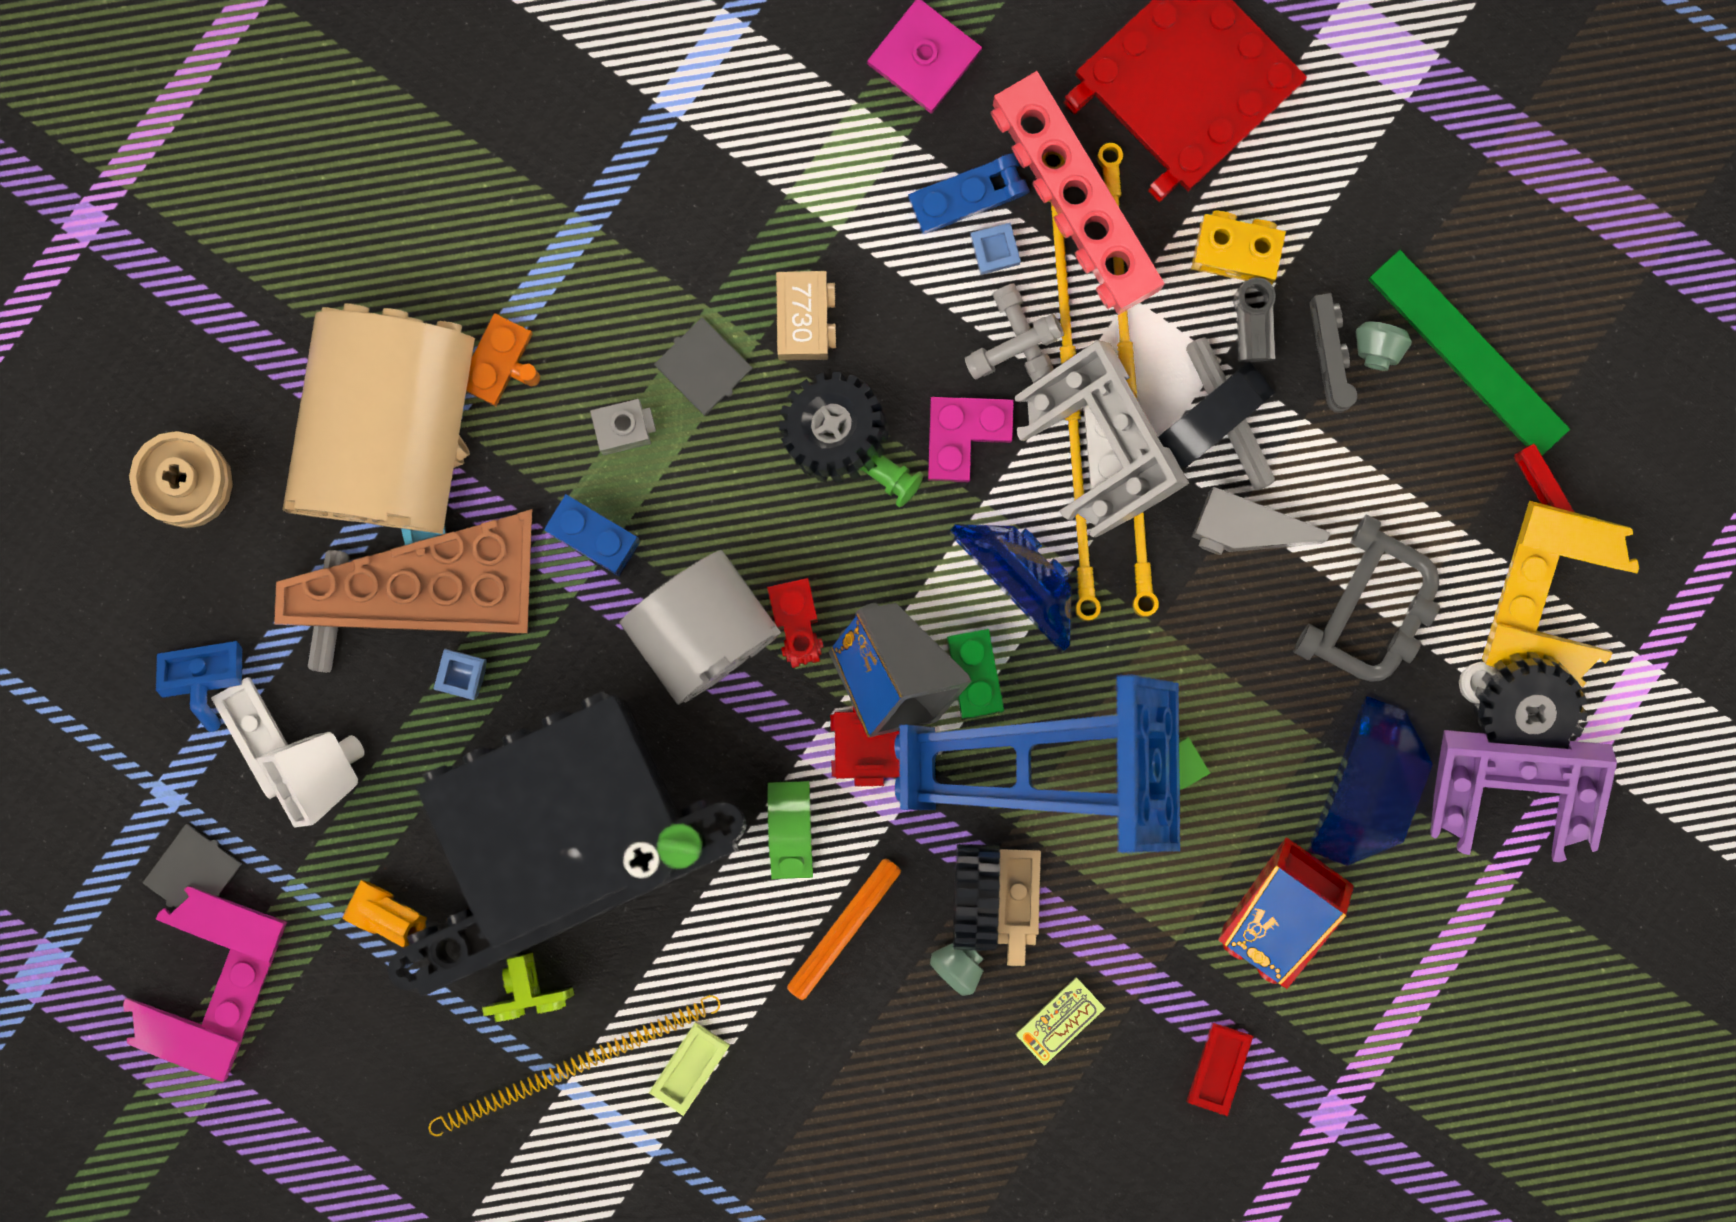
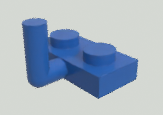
M233 641L158 653L156 691L163 698L190 693V709L207 731L214 732L218 730L221 726V721L207 704V690L242 685V647L239 643Z

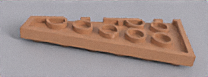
M532 509L460 531H453L390 549L389 551L355 559L330 568L276 582L274 624L527 634Z

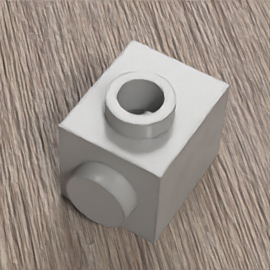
M639 399L590 411L599 449L603 456L651 444L649 433L656 432L650 407L643 409Z

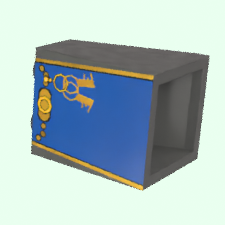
M871 603L863 606L855 613L856 617L850 625L839 634L840 638L829 650V655L868 738L900 731V725L922 726L936 723L971 683L969 675L897 603L879 606L877 603Z

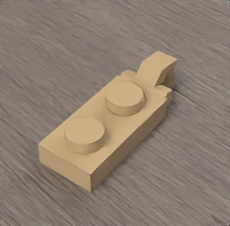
M1000 849L998 944H1008V966H1025L1026 945H1036V935H1038L1041 851Z

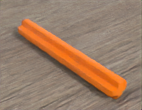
M889 859L881 861L787 986L790 993L800 1000L807 998L900 875L901 870Z

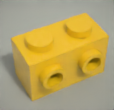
M1213 211L1212 215L1205 214L1200 222L1191 269L1243 281L1256 277L1263 278L1272 285L1277 277L1286 231L1276 229L1277 224L1266 220L1255 219L1252 224L1236 221V215L1225 211Z

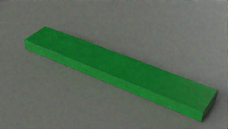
M1401 250L1368 279L1526 447L1535 444L1542 456L1570 430Z

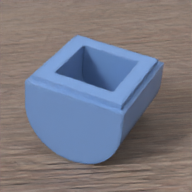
M444 649L434 690L475 700L484 679L486 659Z

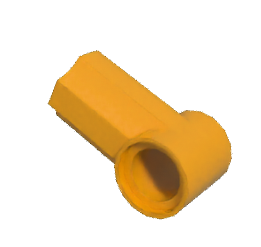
M364 880L360 881L342 916L347 922L370 933H378L403 948L410 945L407 939L408 936L427 928V918L395 901L393 899L394 895Z

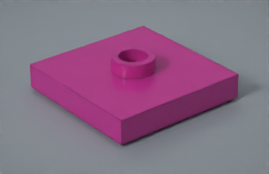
M915 0L867 60V64L932 114L980 54L982 47L922 0Z

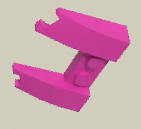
M188 886L184 891L189 897L172 913L166 908L161 910L156 920L230 949L202 1025L136 1000L125 998L123 1003L124 1012L132 1011L135 1037L127 1038V1044L191 1071L224 1082L228 1079L287 922Z

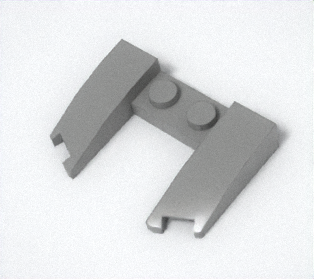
M1101 340L1095 341L1015 396L1016 402H1028L1029 425L1017 427V435L1021 441L1028 440L1088 405L1123 467L1122 470L1059 510L1061 515L1067 520H1073L1079 514L1094 524L1095 527L1089 533L1092 537H1098L1130 520L1189 484L1170 448L1163 447L1126 380L1130 377L1112 345Z

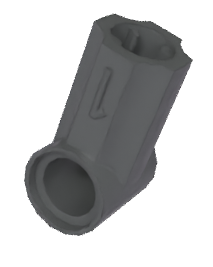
M1256 277L1247 280L1234 294L1233 304L1237 317L1238 362L1275 360L1273 305L1276 294L1271 283L1263 278ZM1247 289H1257L1262 293L1264 297L1262 308L1255 309L1247 305L1244 298Z

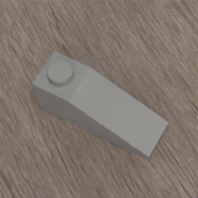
M1213 487L1209 491L1192 537L1200 540L1198 545L1200 548L1222 555L1223 550L1236 552L1323 544L1328 540L1330 532Z

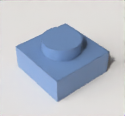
M1011 223L970 233L980 275L1020 265L1021 261Z

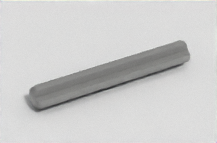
M1205 337L1192 341L1187 345L1186 351L1209 395L1227 379ZM1245 419L1227 435L1253 488L1261 490L1271 485L1275 481V477Z

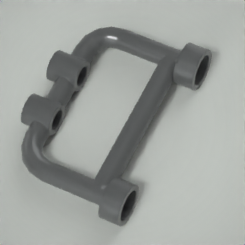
M1366 514L1358 524L1350 541L1351 544L1364 550L1365 553L1324 631L1308 624L1298 638L1293 653L1306 660H1310L1313 655H1316L1359 679L1375 682L1382 681L1391 676L1402 660L1411 663L1421 646V641L1414 638L1419 626L1422 623L1429 627L1440 610V605L1433 601L1440 581L1439 572L1433 561L1419 551L1379 531L1381 522ZM1385 552L1417 569L1423 576V584L1418 594L1410 603L1406 617L1400 629L1393 636L1383 661L1377 665H1369L1336 648L1335 644L1382 554Z

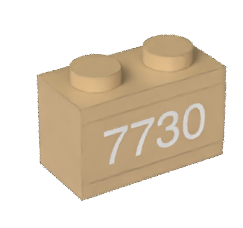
M826 271L776 272L778 359L828 360V349L836 348V325L827 324V308H835V283H827Z

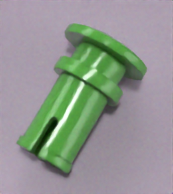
M873 455L871 460L877 467L874 466L869 472L864 466L859 468V470L864 471L886 487L885 492L888 495H897L896 506L899 508L904 506L918 491L924 475L918 472L911 476L909 474L910 470L906 466L900 468L884 455L881 458Z

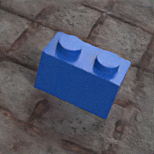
M566 494L544 529L552 537L617 576L621 575L641 542L637 536Z

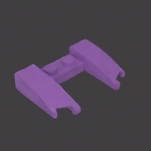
M1444 730L1434 793L1431 836L1436 839L1440 834L1441 828L1460 837L1456 845L1457 850L1463 854L1470 855L1483 787L1560 793L1551 855L1553 862L1567 860L1564 846L1587 839L1592 852L1598 851L1617 765L1612 744L1570 741L1568 749L1490 743L1484 733Z

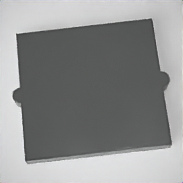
M703 318L694 324L681 338L675 337V344L654 364L704 416L725 396H732V389L753 369Z
M186 824L146 877L143 884L164 898L167 907L175 906L177 908L189 897L184 891L188 886L219 897L242 866V863L221 849L219 841H210L189 824Z

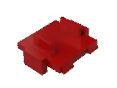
M854 706L853 712H834V714L830 715L831 731H835V760H831L832 777H836V779L854 778L855 787L884 786V778L900 776V759H897L895 754V738L900 734V731L868 738Z

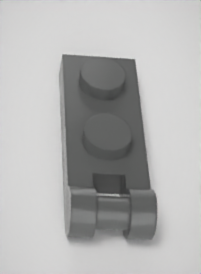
M1331 293L1316 295L1309 304L1328 407L1333 412L1342 413L1356 402L1357 391L1353 385L1347 383L1345 368L1350 367V357L1346 343L1340 344L1338 328L1343 326L1341 307L1339 303L1333 304Z

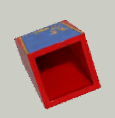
M1286 837L1225 922L1218 940L1223 943V947L1230 955L1237 959L1244 958L1255 966L1258 973L1265 980L1272 984L1279 983L1288 989L1346 916L1354 885Z

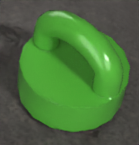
M673 825L666 828L660 835L657 843L661 860L674 868H685L692 865L699 858L702 850L701 839L698 833L686 825Z

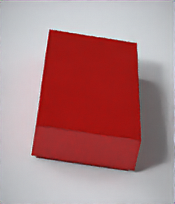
M1535 444L1514 454V459L1541 504L1574 512Z
M1212 1022L1186 1102L1228 1116L1253 1036Z

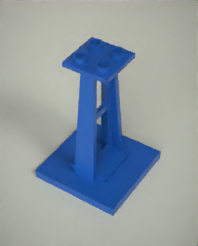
M1117 676V715L944 732H935V727L900 725V734L895 738V754L897 759H900V776L895 781V796L897 801L900 802V810H936V803L1118 816V853L1180 851L1179 683L1140 676ZM1117 738L1118 794L1039 790L1032 785L1031 751L1035 745ZM1012 746L1016 750L1017 780L1016 784L1011 788L940 784L935 778V757L939 752Z

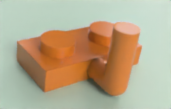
M494 313L472 356L466 392L497 406L511 377L526 385L536 386L540 381V375L535 367L531 364L523 365L519 363L533 333Z

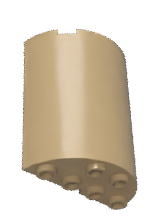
M344 304L343 310L323 307L320 312H317L314 319L283 511L291 514L349 522H364L379 526L443 534L475 338L461 333L462 325L445 321H437V326L423 323L422 320L408 317V313L396 309L384 308L382 315L369 313V308L364 306Z

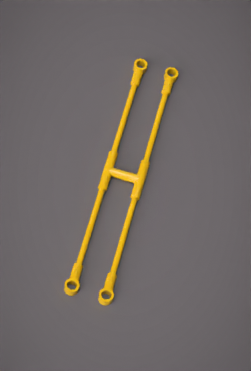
M1107 143L1100 148L1097 160L1103 168L1104 183L1119 207L1118 197L1121 196L1119 165L1123 158V152L1119 145ZM1105 151H1114L1118 159L1113 163L1106 162L1103 158ZM1048 152L1042 157L1044 165L1050 169H1058L1065 164L1063 157L1057 152ZM1048 155L1058 156L1061 163L1056 167L1049 166L1045 160ZM1051 203L1060 323L1064 336H1062V347L1059 348L1060 362L1063 364L1076 355V347L1072 345L1064 236L1054 221V216L1058 215ZM1113 257L1114 275L1125 274L1123 259ZM1125 311L1118 315L1120 342L1117 343V354L1130 377L1126 381L1137 399L1134 348L1129 336L1128 311ZM1081 409L1065 418L1069 426L1074 501L1084 495L1078 420H1081ZM1142 512L1134 517L1137 563L1134 564L1137 596L1133 600V609L1137 615L1148 617L1156 612L1159 602L1155 594H1153L1151 564L1147 562L1144 513ZM1077 514L1076 529L1079 554L1077 579L1079 600L1076 603L1075 612L1081 620L1091 621L1099 615L1101 606L1100 602L1095 598L1093 567H1090L1086 519ZM1141 597H1148L1152 600L1153 608L1151 611L1144 612L1139 608L1138 601ZM1084 601H1090L1095 605L1096 609L1093 615L1086 616L1081 612L1080 606Z

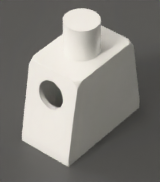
M331 732L309 736L263 754L256 759L294 827L313 825L319 821L358 784V778L350 764L364 756V749L359 740L352 735L338 743Z

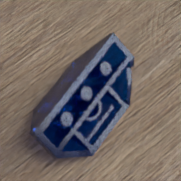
M955 524L948 534L1045 637L1063 653L1070 646L1072 586L1066 581L1071 577L1067 570L1056 559L1053 558L1048 562L1039 553L1038 550L1042 547L1041 543L1026 528L1020 532L1015 526Z
M1365 696L1309 845V852L1349 866L1404 842L1433 765L1406 711Z

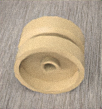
M179 431L159 434L144 443L133 458L129 474L132 494L141 509L157 520L182 528L203 526L218 517L229 502L233 486L231 469L222 453L199 437ZM186 474V482H179L178 486V479Z

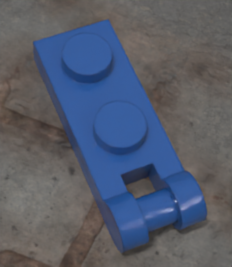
M1014 153L1004 155L993 162L908 194L909 202L922 235L1028 194L1030 191L1025 180L1020 179L1016 169L1019 163ZM1002 175L1005 187L995 191L990 179Z

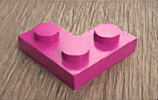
M931 397L928 481L969 482L971 441L1012 443L1013 400Z

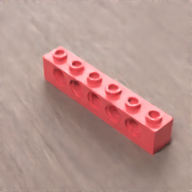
M1038 71L996 94L993 101L995 109L991 111L993 120L1002 133L1007 130L1009 131L1016 143L1012 146L1015 157L1023 168L1028 165L1037 178L1033 181L1037 194L1044 203L1048 201L1052 203L1058 215L1054 216L1058 229L1065 238L1071 236L1079 249L1075 252V256L1085 273L1088 274L1092 271L1100 286L1096 287V291L1107 309L1114 307L1117 314L1120 315L1161 291L1164 285L1162 278ZM1027 117H1036L1042 122L1044 128L1039 133L1030 134L1022 128L1021 122ZM1048 152H1057L1063 157L1065 164L1058 169H1050L1044 165L1042 157ZM1069 187H1078L1084 192L1086 199L1080 204H1070L1065 200L1063 192ZM1090 222L1101 223L1105 227L1107 235L1103 239L1093 240L1086 235L1084 227ZM1111 257H1119L1126 262L1128 271L1123 275H1113L1107 270L1105 262Z

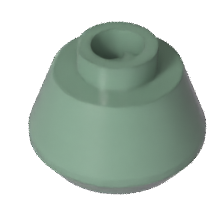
M1364 322L1356 329L1358 355L1365 359V366L1375 370L1388 371L1390 365H1398L1412 344L1406 330L1390 324Z
M953 943L931 954L930 965L955 991L965 996L975 992L984 971L979 966L984 958L976 950L953 949Z

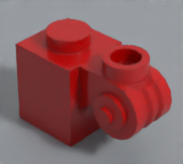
M808 578L767 587L775 624L779 630L785 631V646L781 647L783 657H786L787 662L791 663L792 668L799 667L800 664L807 665L808 662H820V655H822V648L824 647L822 638L818 639L811 627V624L818 622Z

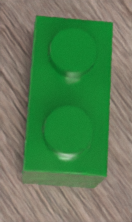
M989 629L947 636L949 656L971 679V683L957 698L961 720L1003 713L1004 707Z

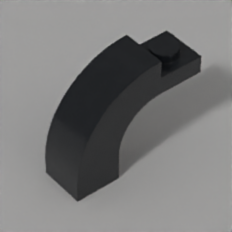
M1248 361L1201 402L1160 434L1158 438L1163 447L1170 448L1183 471L1264 404L1275 391L1251 362Z

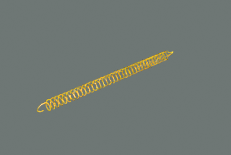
M709 995L702 998L700 1001L704 1015L701 1013L696 1003H693L697 1019L691 1012L690 1008L686 1006L689 1021L683 1014L682 1010L679 1009L682 1025L677 1019L676 1015L672 1012L675 1028L669 1021L668 1017L665 1015L664 1018L666 1021L668 1032L664 1028L660 1019H657L661 1035L658 1033L652 1022H650V1026L652 1029L653 1037L650 1035L645 1025H643L646 1041L640 1034L639 1030L636 1028L639 1044L636 1042L631 1032H628L632 1048L630 1047V1045L628 1044L623 1035H621V1038L623 1041L624 1050L621 1048L617 1039L614 1038L617 1054L613 1050L610 1043L607 1041L610 1057L607 1055L602 1045H599L603 1061L597 1054L596 1050L592 1048L596 1064L592 1061L588 1052L585 1051L589 1068L586 1066V1064L584 1063L583 1059L579 1054L578 1058L580 1061L581 1070L578 1068L575 1061L571 1057L574 1074L568 1067L566 1061H563L567 1077L564 1075L559 1065L556 1064L560 1081L555 1076L551 1067H549V1070L552 1077V1083L549 1081L545 1072L542 1070L543 1078L545 1081V1087L539 1080L537 1074H535L538 1090L535 1088L530 1078L527 1077L531 1094L526 1089L522 1080H520L524 1097L520 1094L514 1083L513 1087L516 1094V1100L510 1093L508 1087H506V1091L508 1094L509 1103L506 1101L501 1091L498 1090L502 1102V1107L497 1102L493 1093H491L495 1110L491 1107L485 1096L484 1100L487 1106V1113L481 1106L479 1100H477V1103L480 1110V1116L476 1113L472 1104L469 1103L473 1115V1120L468 1115L464 1106H462L466 1123L462 1120L458 1111L455 1109L459 1126L456 1125L450 1113L448 1112V1116L451 1123V1129L447 1126L443 1117L440 1116L430 1122L429 1132L433 1136H441L442 1134H444L443 1132L440 1134H434L431 1131V1124L440 1118L443 1121L446 1128L452 1131L453 1124L457 1128H460V1120L463 1124L466 1125L468 1122L467 1117L471 1121H474L475 1115L479 1118L482 1117V1111L486 1115H489V1107L492 1111L495 1112L497 1109L496 1104L500 1108H503L504 1102L507 1105L511 1104V1098L515 1102H517L518 1094L523 1099L525 1098V1091L529 1095H532V1087L536 1092H539L540 1085L544 1089L547 1088V1081L552 1086L554 1085V1078L558 1082H561V1074L565 1079L569 1078L568 1071L573 1076H575V1067L579 1072L582 1073L583 1065L587 1069H590V1061L594 1066L598 1065L597 1058L600 1060V1062L604 1063V1054L609 1060H611L612 1052L615 1056H619V1048L623 1053H626L627 1051L626 1045L629 1049L633 1050V1041L638 1047L641 1046L640 1038L643 1040L644 1043L647 1044V1034L652 1040H655V1032L659 1037H662V1028L667 1034L670 1033L669 1025L673 1030L676 1031V1021L681 1027H684L683 1017L688 1024H691L690 1014L696 1021H698L699 1019L698 1012L703 1018H705L706 1013L702 1001L704 999L713 997L718 1001V1008L715 1011L711 1012V1014H714L720 1008V1000L713 995Z

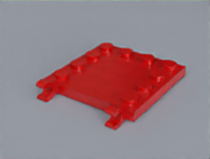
M1152 0L1076 71L1075 75L1082 83L1078 84L1065 96L1066 100L1063 104L1075 115L1096 96L1167 169L1150 185L1151 188L1148 190L1158 202H1161L1179 183L1189 192L1288 99L1308 77L1233 0Z

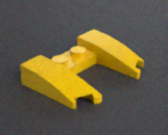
M1529 501L1482 655L1484 663L1495 667L1494 664L1500 660L1505 665L1511 664L1509 655L1516 653L1523 659H1527V652H1536L1541 659H1543L1545 654L1552 657L1557 663L1560 662L1578 681L1580 686L1584 687L1587 683L1582 677L1599 659L1606 664L1611 659L1613 652L1537 631L1560 555L1638 573V560L1636 558L1629 560L1625 536L1633 534L1632 528Z

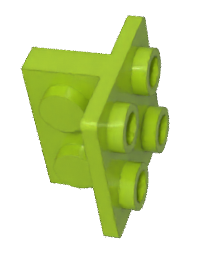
M533 953L518 955L507 959L508 967L502 968L505 990L507 993L513 992L514 999L489 1004L483 1007L482 1011L483 1016L494 1014L495 1022L519 1018L521 1015H525L524 1008L536 1006L537 1014L554 1011L566 1006L565 1000L574 996L573 987L540 993Z

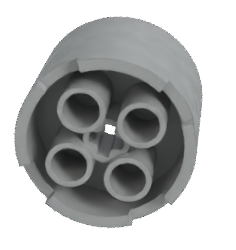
M722 550L701 559L669 580L635 606L620 621L622 628L677 705L690 701L728 676L731 671L744 663L749 656L753 657L781 634L773 620Z

